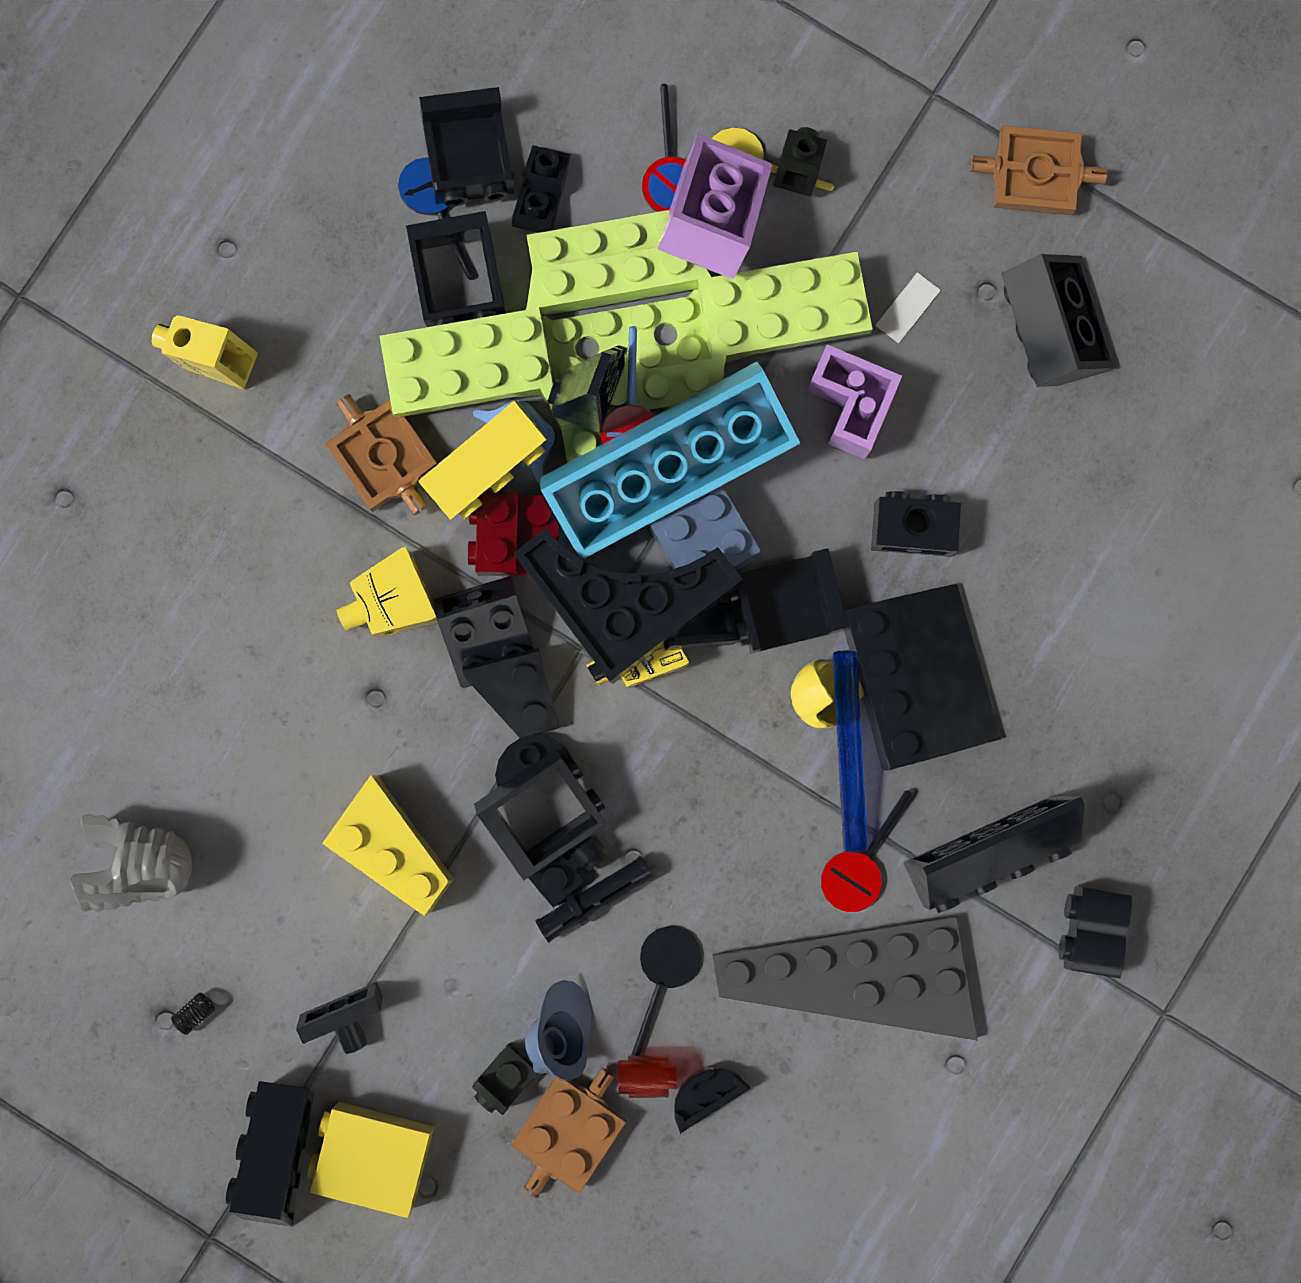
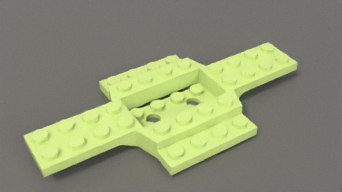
M669 210L526 235L532 263L526 310L379 336L393 416L398 418L499 399L543 396L553 415V404L548 403V398L555 379L562 381L566 369L585 360L576 353L578 342L585 338L595 340L599 345L598 354L618 345L628 347L629 328L631 326L637 328L635 405L645 407L656 416L723 380L726 363L753 354L871 334L873 328L858 252L738 272L734 279L723 275L711 277L706 268L658 250ZM693 290L688 297L551 320L546 317L552 314ZM661 325H670L676 330L677 339L671 345H660L654 338L655 330ZM628 359L608 414L619 406L627 405ZM555 418L562 431L567 463L602 445L600 433Z

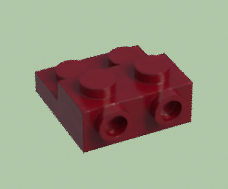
M484 491L477 497L482 502V505L469 515V525H476V541L468 542V565H475V572L478 576L530 577L513 553L545 528L559 542V521L544 495H519L518 492L497 491L495 493L494 491Z

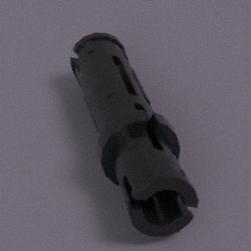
M640 855L628 865L605 877L577 896L569 895L565 898L567 902L543 917L536 919V924L546 941L550 943L553 939L579 923L581 926L587 924L589 917L647 881L654 879Z

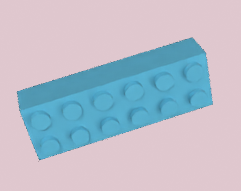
M755 362L540 478L541 492L579 558L584 559L801 443L765 372L758 362Z

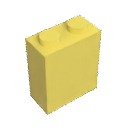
M338 1102L331 1112H324L320 1123L318 1136L323 1137L324 1140L320 1154H313L308 1168L307 1178L313 1179L310 1193L408 1218L415 1205L435 1126Z

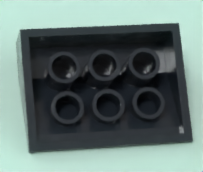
M957 583L885 599L844 611L848 623V628L844 633L857 679L861 682L864 696L862 698L883 771L919 763L1001 739Z
M1050 796L903 862L923 907L929 910L936 908L938 913L947 911L960 904L958 897L971 891H973L975 896L982 895L997 888L996 880L1010 874L1012 879H1017L1035 870L1033 864L1040 860L1048 858L1049 862H1055L1071 855L1073 852L1070 847L1080 843L1082 840L1085 804L1081 796Z

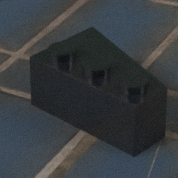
M259 1081L257 1091L250 1092L245 1112L246 1117H250L247 1135H240L236 1148V1160H240L237 1178L232 1177L230 1179L226 1192V1204H231L230 1213L243 1220L293 1227L294 1214L289 1213L293 1189H298L301 1174H298L297 1171L302 1149L306 1147L314 1094L309 1088Z

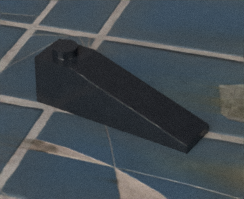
M618 345L566 369L562 381L555 379L548 398V403L553 404L552 411L554 417L601 433L628 359V347Z

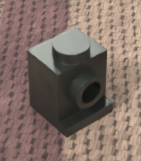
M801 127L797 131L789 129L773 186L811 197L819 175L827 139L820 138L818 132L809 127ZM786 170H789V171H792V172H796V173H799V174H803V175H806V176H808V177H805V176H802V175H798V174H795V173H791V172H788V171H786Z

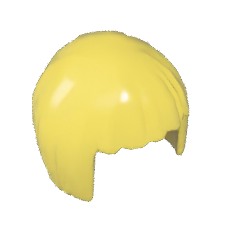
M823 659L806 664L796 675L791 687V700L795 712L806 724L818 729L832 728L839 725L845 717L844 712L864 696L861 682L851 671L838 663Z

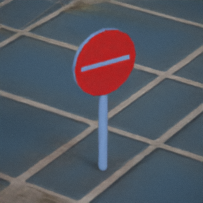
M635 326L629 328L627 405L619 406L607 415L600 433L602 444L654 417V414L645 407L635 405L637 328Z

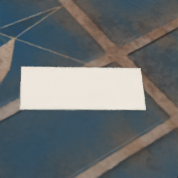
M917 272L875 326L899 344L941 290Z

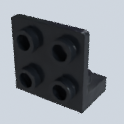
M512 576L434 599L436 619L462 688L472 686L463 676L462 667L534 649L519 605Z

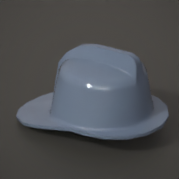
M561 980L551 985L545 992L539 1018L529 1027L525 1037L526 1052L533 1063L534 1072L539 1074L551 1073L558 1079L567 1081L579 1077L586 1067L592 1025V1009L589 998L582 987L573 981Z

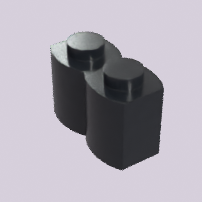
M1075 887L1074 893L1068 894L1064 915L1065 918L1070 919L1067 935H1062L1058 951L1059 959L1064 960L1065 969L1121 978L1126 953V936L1131 917L1132 896L1084 887Z

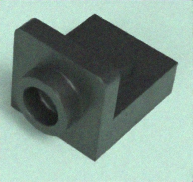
M508 1043L474 1082L472 1088L477 1092L474 1097L490 1113L497 1110L501 1115H504L513 1101L538 1073L534 1072L533 1065Z

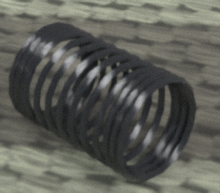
M199 992L180 1011H177L171 1017V1021L177 1030L184 1035H188L195 1029V1026H198V1023L204 1021V1018H207V1016L215 1011V1006L205 994ZM195 1005L204 1013V1015H202V1013L195 1007ZM192 1007L197 1011V1013L202 1017V1019L196 1014L195 1011H193ZM189 1010L198 1018V1020H196V1018L189 1012ZM183 1015L193 1024V1026L190 1025V1023L183 1017Z

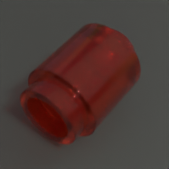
M628 1055V1060H618V1094H629V1098H669V1089H677L676 1063H668V1055Z

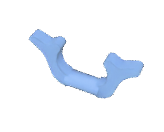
M518 400L547 437V440L541 444L546 451L529 466H526L521 461L522 467L532 470L536 481L540 484V478L544 476L545 462L555 446L556 436L553 428L529 403ZM513 401L492 411L476 409L473 411V415L476 419L487 424Z

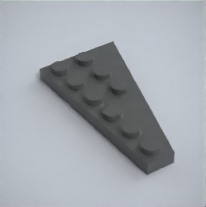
M956 916L712 954L718 994L721 998L978 1041Z

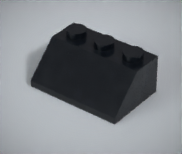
M1040 254L1001 273L1005 284L1004 295L1012 306L1017 322L1016 333L1023 343L1027 354L1028 372L1037 387L1059 386L1117 368L1082 256Z

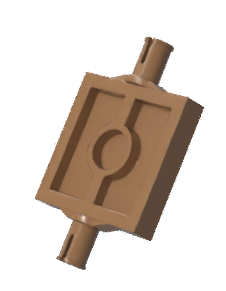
M1005 125L1000 130L996 156L987 157L972 154L969 164V172L993 174L995 183L993 208L1073 215L1076 211L1077 191L1081 183L1105 185L1108 170L1107 167L1084 166L1081 155L1082 133Z
M351 394L344 396V399L352 409L351 411L343 400L339 399L336 405L341 409L349 423H347L340 434L326 442L325 445L370 510L373 512L389 500L402 497L413 515L420 513L412 501L413 498L421 510H425L428 505L414 487L423 476L438 464L404 416L398 418L393 416L390 400L375 410L362 413Z
M601 1067L589 1088L555 1077L511 1144V1146L527 1156L536 1167L534 1173L523 1187L529 1193L536 1181L539 1180L531 1196L538 1198L550 1177L561 1180L580 1194L627 1122L625 1118L613 1111L604 1098H602L616 1078L610 1072L600 1086L608 1070Z

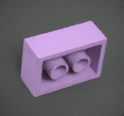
M698 133L683 166L658 250L734 279L752 242L772 163Z

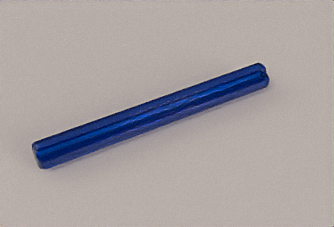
M839 650L833 653L832 658L843 849L845 852L859 853L866 850L868 846L858 662L856 651Z

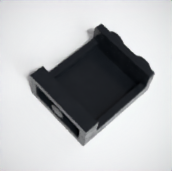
M499 87L419 97L420 114L436 204L445 203L446 206L454 207L464 205L470 199L484 198L486 201H499L505 199L508 194H514L515 179L509 160L501 113L502 102Z

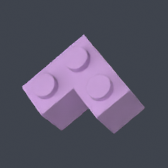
M827 344L807 393L843 408L828 444L865 460L873 447L902 375Z

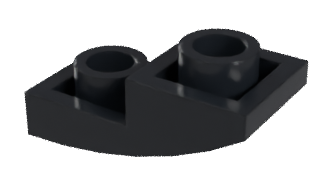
M532 145L522 175V188L513 212L512 227L536 233L552 231L568 173L571 154Z

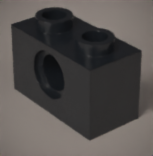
M886 492L885 497L880 496L874 503L871 551L953 556L958 552L961 503L950 502V497L946 495H926L925 500L910 499V494L907 492ZM907 515H920L925 521L924 532L917 533L910 530L906 523Z

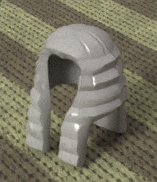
M88 814L81 816L80 824L88 841L107 843L117 847L112 868L109 870L73 874L70 878L71 888L77 895V903L82 912L89 910L100 912L105 909L115 910L120 906L128 907L133 902L142 903L148 899L156 902L160 898L169 899L185 889L191 877L192 856L189 846L183 838L176 836L173 831H165L159 827L150 830L145 824L137 826L132 821L124 823V821L117 818L110 820L105 815L92 816ZM129 885L125 893H111L113 891H121Z

